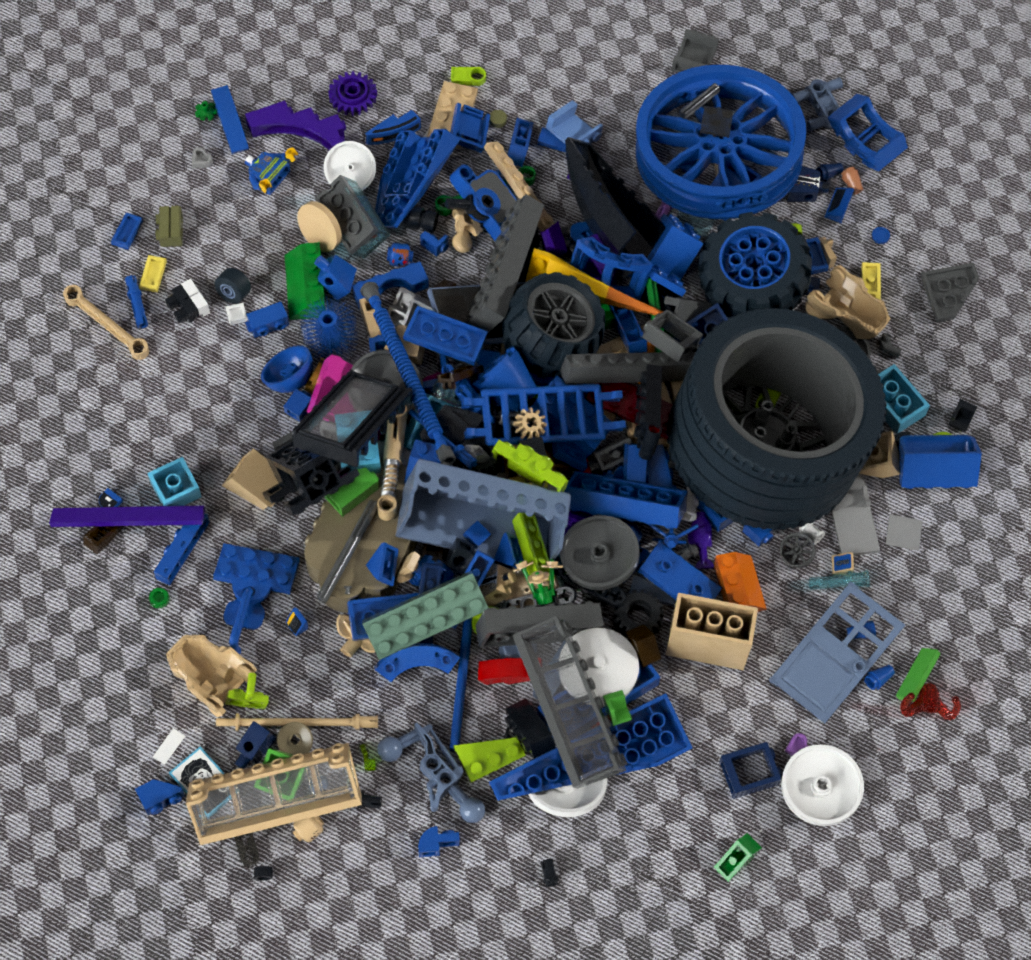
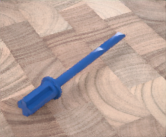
M411 408L408 413L423 425L419 414ZM441 435L442 439L451 447L458 460L469 469L476 467L478 460L468 453L463 445L455 446L444 435Z

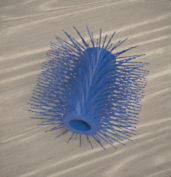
M327 300V311L322 307L323 309L321 310L323 311L319 313L314 308L317 313L313 312L312 314L316 315V317L312 315L311 320L305 319L303 322L306 323L302 328L306 327V330L303 331V333L305 331L307 333L304 335L305 341L307 339L310 345L313 343V346L317 347L315 350L319 348L320 351L318 353L324 351L330 356V352L333 354L332 349L333 351L336 349L335 351L338 356L339 348L340 350H345L346 343L350 345L352 339L356 340L353 338L356 333L354 331L355 323L353 322L354 319H351L353 314L350 317L348 315L347 318L340 314L346 310V307L340 312L338 310L342 306L338 308L334 306L331 310Z

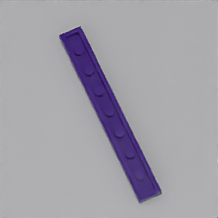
M205 507L53 508L49 524L51 527L202 525Z

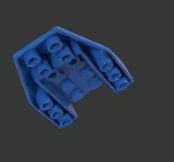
M434 129L430 137H420L411 130L399 132L380 178L373 223L377 228H397L430 188L460 141L459 138L446 129Z

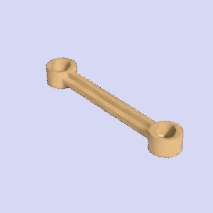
M69 285L64 289L63 296L69 306L81 308L129 348L134 359L143 360L149 355L148 344L144 339L132 337L84 298L79 286ZM78 292L77 298L68 299L70 293ZM138 345L144 346L141 353H135L134 348Z

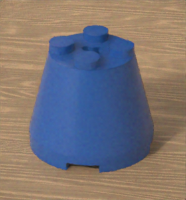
M514 346L506 349V354H501L484 368V372L477 375L479 379L471 382L475 390L480 393L483 389L537 386ZM536 394L527 395V398L531 399ZM519 395L508 396L509 412L520 410ZM500 396L489 397L491 401L501 407Z

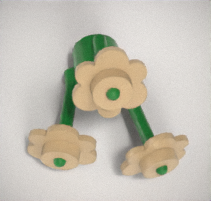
M553 559L546 561V565H541V567L550 568L549 577V573L543 571H535L529 575L526 567L533 564V562L519 561V564H516L517 569L513 570V572L522 569L532 591L533 599L537 600V605L553 602L552 596L555 595L554 568H562L563 565H558V561ZM548 579L549 589L548 586H542V582ZM533 583H534V584H538V587H537L536 589H535Z

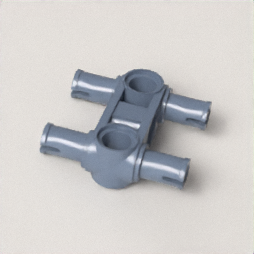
M840 77L828 82L815 79L804 90L792 93L798 103L809 100L818 115V118L806 122L810 132L821 127L832 129L828 116L840 107L831 91L843 88V82ZM859 110L853 113L850 117L857 116Z

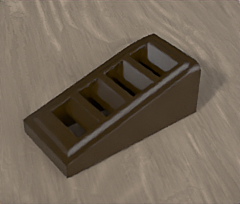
M94 526L83 536V543L95 554H98L124 526H115L114 528L111 526Z

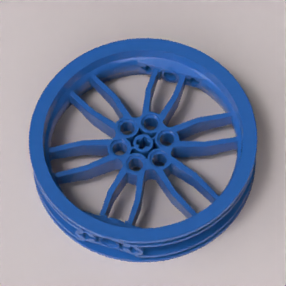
M705 65L690 68L661 82L644 100L636 122L637 167L643 181L653 194L667 205L683 213L708 219L739 218V214L748 212L756 214L776 204L795 185L803 164L806 141L805 118L794 96L776 80L763 73L734 65ZM713 83L720 86V92L711 98L716 115L709 116L702 106L695 111L700 124L682 119L681 117L666 115L671 110L691 102ZM720 98H731L746 102L730 119L722 117ZM756 107L765 110L757 117L741 123ZM774 117L783 126L790 141L752 133L759 130ZM655 125H659L682 133L653 130ZM651 141L688 149L678 154L664 166L653 153ZM759 149L788 152V156L782 157ZM740 158L760 165L778 168L767 176L750 182L746 168ZM699 159L682 177L673 173L683 165ZM710 163H715L718 165L719 179L722 187L708 186L692 181ZM731 166L743 184L729 186L725 167Z

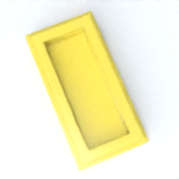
M148 255L139 284L140 290L158 293L167 263L166 258Z

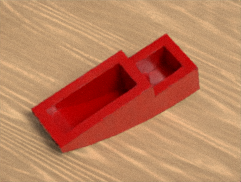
M522 658L479 661L478 681L485 685L502 682L509 685L530 681ZM537 658L539 665L542 668V659Z

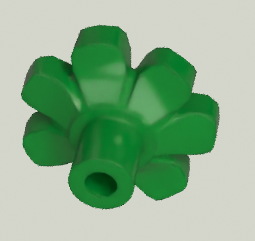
M203 101L202 104L195 106L197 110L195 111V116L197 118L200 117L202 121H205L206 117L209 121H212L214 119L213 115L217 114L213 102L208 104L207 101Z

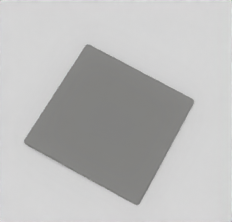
M890 514L885 544L919 551L923 521Z

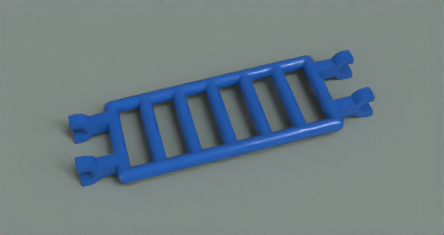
M599 384L483 389L481 391V398H463V401H461V409L482 407L484 428H466L464 439L485 437V443L488 446H495L498 440L517 445L520 440L527 439V436L523 439L512 437L508 396L519 395L520 410L525 409L528 411L527 395L538 394L540 416L544 415L545 419L542 422L547 423V426L543 428L545 433L540 436L543 438L544 443L605 440L606 431L620 432L626 428L625 420L605 422L603 401L619 402L623 398L622 390L602 392ZM583 392H594L598 433H587ZM557 393L561 435H550L546 394ZM564 393L576 394L580 434H568ZM500 396L504 438H493L489 405V397Z

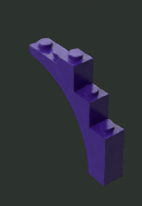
M285 100L245 114L246 124L253 138L266 134H294L309 138L328 150L345 141L344 131L346 130L344 120H340L338 114L320 120L318 114H314L311 107L293 113L291 106L288 107Z

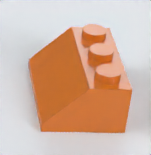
M738 552L716 555L714 569L718 583L722 587L723 601L756 607L758 612L766 610L751 555Z

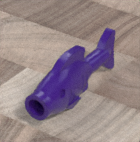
M696 512L697 518L692 522L691 527L696 524L699 527L688 533L689 544H695L699 548L700 560L695 568L698 570L705 568L713 569L715 566L708 559L707 547L713 546L711 541L712 527L706 518L705 512Z

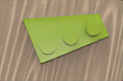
M516 737L453 746L470 783L526 756Z

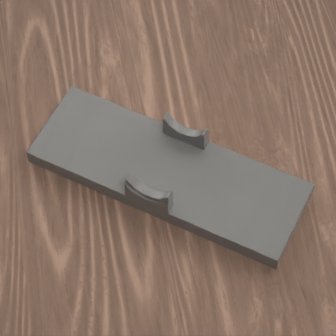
M858 474L845 497L834 510H831L841 554L853 552V556L880 552L870 508L871 501L863 474Z

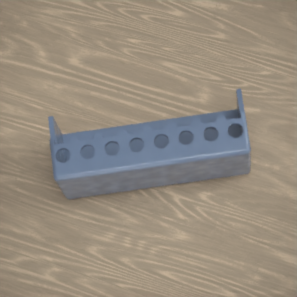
M419 459L403 487L395 536L450 549L456 538L469 542L463 534L478 520L491 535L477 549L494 558L503 534L508 532L516 536L512 520L521 512L526 513L528 517L533 516V514L536 516L549 561L551 559L555 560L563 548L571 495L566 492H559L553 489Z

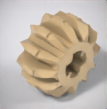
M532 407L528 411L522 409L520 411L521 414L515 416L517 421L513 423V426L518 427L515 433H522L521 439L527 436V439L537 438L545 433L543 428L547 426V423L542 422L545 416L539 417V410L533 413ZM529 421L533 423L531 427L528 426Z

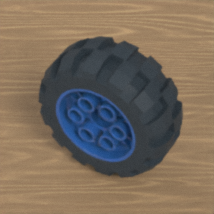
M753 212L739 214L738 220L732 221L731 218L727 219L717 226V233L712 231L703 244V251L699 254L698 264L701 289L705 291V298L712 306L718 303L728 318L731 316L735 317L739 313L743 314L749 310L754 311V309L778 308L794 310L802 302V295L807 293L811 282L812 258L810 257V248L805 237L801 234L798 235V229L785 219L782 223L778 222L776 215L763 212L762 216H753ZM772 270H773V271L780 272V273H782V274H781L780 276H778L777 274H775L774 272H772ZM739 273L733 279L729 277L733 274ZM753 283H759V286L753 287Z

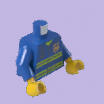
M291 147L285 153L262 152L257 159L249 155L245 160V165L249 166V180L253 189L271 195L290 173L289 161H295L294 156L298 155L297 151Z

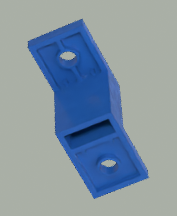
M663 213L660 220L666 228L647 257L653 264L649 277L683 297L686 289L683 286L684 283L680 280L704 243L693 226L686 222L683 225L679 218L673 214L668 216Z

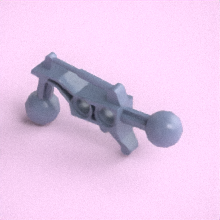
M415 723L414 730L399 738L384 737L377 746L378 755L383 761L387 762L396 761L403 753L404 748L418 741L421 742L425 749V756L420 761L419 770L429 779L426 788L430 793V810L432 812L438 811L439 802L449 793L460 805L459 811L464 821L477 823L484 817L486 811L483 802L478 798H469L458 786L463 776V768L458 766L452 755L433 731L431 724L422 728L418 723ZM428 733H431L439 745L440 750L454 769L453 771L436 754L433 740ZM433 763L437 765V767L431 769L427 767V765ZM442 778H448L450 782L445 784L442 783L440 780ZM435 787L437 788L436 796L433 792Z

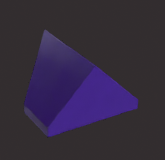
M558 221L544 232H541L543 251L552 253L559 258L567 252Z

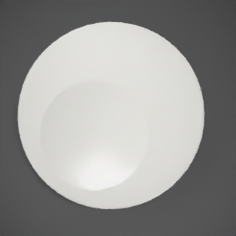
M355 141L341 142L332 147L325 157L324 174L329 184L339 175H342L346 178L354 193H358L366 189L375 177V158L371 151L361 143Z

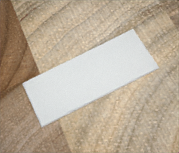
M173 728L153 755V758L165 765L185 738V735Z

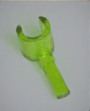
M361 744L360 749L363 754L365 770L375 771V758L369 759L365 745Z

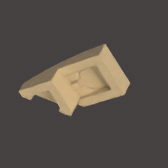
M825 237L819 238L830 269L834 267L837 256L831 249L833 240H826Z

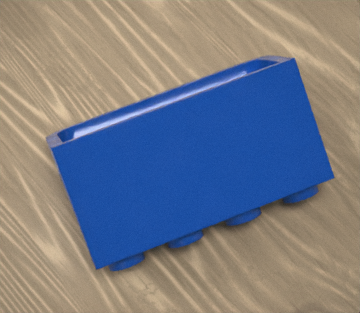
M906 435L900 437L899 482L901 488L978 487L982 453L976 439L969 435Z

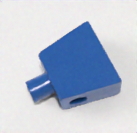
M322 255L319 256L314 262L320 268L318 281L336 300L349 294L357 269L337 255H333L328 259H325Z

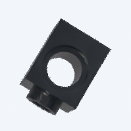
M456 538L446 555V566L453 571L464 573L474 557V544Z

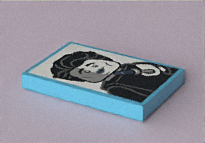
M200 746L172 769L169 775L187 794L189 783L199 778L206 779L215 774L225 773ZM235 785L236 792L238 794L240 790ZM230 787L209 791L207 799L200 803L201 811L208 819L232 799Z

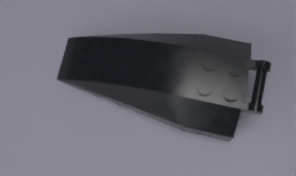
M567 137L565 140L566 159L572 189L579 209L593 235H598L604 246L610 248L609 252L617 255H621V253L643 254L647 258L666 227L645 203H639L635 198L636 193L633 190L629 192L623 185L625 181L622 178L618 179L612 173L614 169L590 143ZM620 269L621 277H632L634 271Z

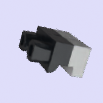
M191 279L173 288V294L165 299L170 310L177 306L180 307L179 310L174 312L178 323L189 320L191 323L200 315L204 317L210 314L208 303Z

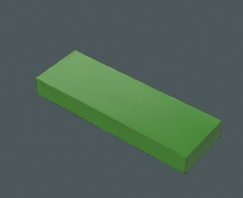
M922 648L896 694L899 700L915 702L941 654L937 649Z

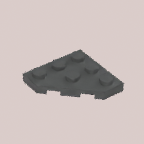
M974 262L921 273L920 277L936 322L955 319L979 280Z

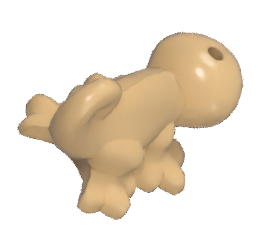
M453 209L452 216L455 219L456 234L452 238V245L458 252L466 253L472 248V238L469 233L471 232L473 236H478L483 232V229L480 227L479 222L473 220L466 213V210Z

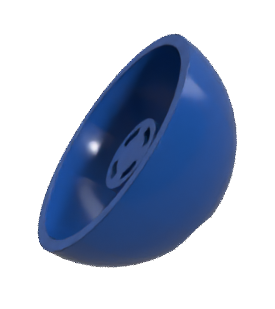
M293 346L276 354L264 366L261 372L262 382L271 390L280 393H291L295 389H301L309 381L313 372V358L309 349L305 346Z

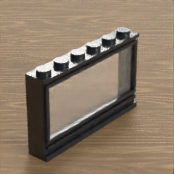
M350 369L332 387L331 391L323 396L322 400L313 407L312 411L303 418L299 425L294 427L292 431L293 446L358 467L359 452L361 451L362 455H367L370 440L371 444L376 445L379 429L381 434H385L387 431V420L389 419L391 424H394L396 421V410L398 409V413L403 414L405 405L411 407L413 389H404L401 386L398 387V385L353 372Z

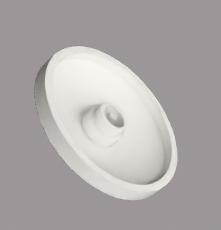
M590 628L572 636L573 640H576L580 646L581 651L578 653L580 658L584 659L587 663V675L589 678L592 677L596 685L594 692L596 697L599 696L603 705L604 695L622 690L626 697L634 688L639 673V660L632 644L621 634L606 628ZM567 642L561 650L559 662L573 658ZM575 663L558 668L563 687L574 699L588 695ZM590 700L583 702L584 704L592 706Z
M812 745L796 752L787 762L782 774L781 789L786 804L797 817L813 825L831 826L847 820L857 810L864 793V780L860 768L847 753L829 745Z
M607 778L578 789L568 785L528 795L535 805L547 813L560 817H576L592 811L601 803L606 793Z

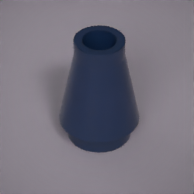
M839 162L820 164L816 170L821 172L820 181H828L842 173L844 168Z

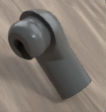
M883 333L879 339L883 352L898 358L901 349L892 346L890 341L892 336L889 333Z

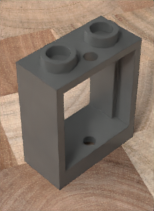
M667 309L661 314L658 313L652 321H647L643 328L645 331L642 338L679 362L697 348L703 334ZM661 328L665 329L667 332H669L682 342H678L677 340L669 336L667 333L662 331Z

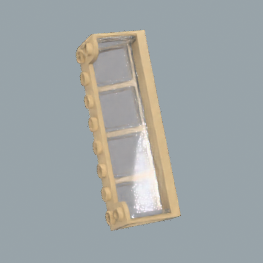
M337 743L329 748H317L309 753H298L285 759L278 758L270 763H258L250 768H238L230 773H219L210 778L195 779L189 783L186 805L201 846L362 805V795L349 743Z

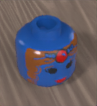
M393 243L391 247H388L387 261H389L391 266L405 267L409 262H412L413 251H410L408 244Z

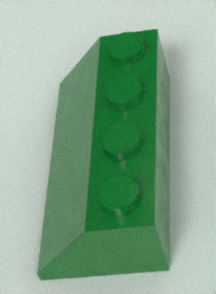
M320 242L300 244L284 255L289 320L306 319L307 317H304V315L306 314L307 316L309 314L310 316L312 314L308 311L309 309L311 310L310 312L313 311L311 309L312 306L316 310L319 309L317 306H322L325 310L324 286L318 281L320 268L314 264L315 260L321 256Z

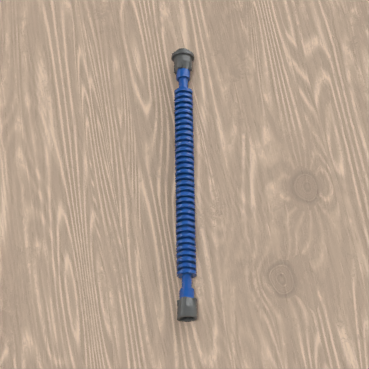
M366 282L361 287L360 292L365 297L367 303L369 302L371 307L375 309L373 316L406 388L413 389L412 401L429 438L434 439L436 442V454L440 463L451 465L455 462L456 457L451 447L442 439L443 430L387 309L381 307L379 287L375 282Z

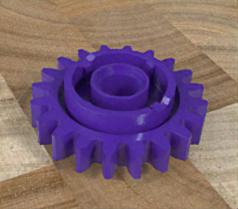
M352 71L351 75L345 72V77L338 75V80L333 79V84L329 85L330 103H332L333 108H338L339 113L344 110V115H347L348 112H351L352 116H354L355 112L361 115V110L367 113V107L373 108V103H376V84H373V79L368 80V75L362 77L361 72L358 75H355L354 71Z

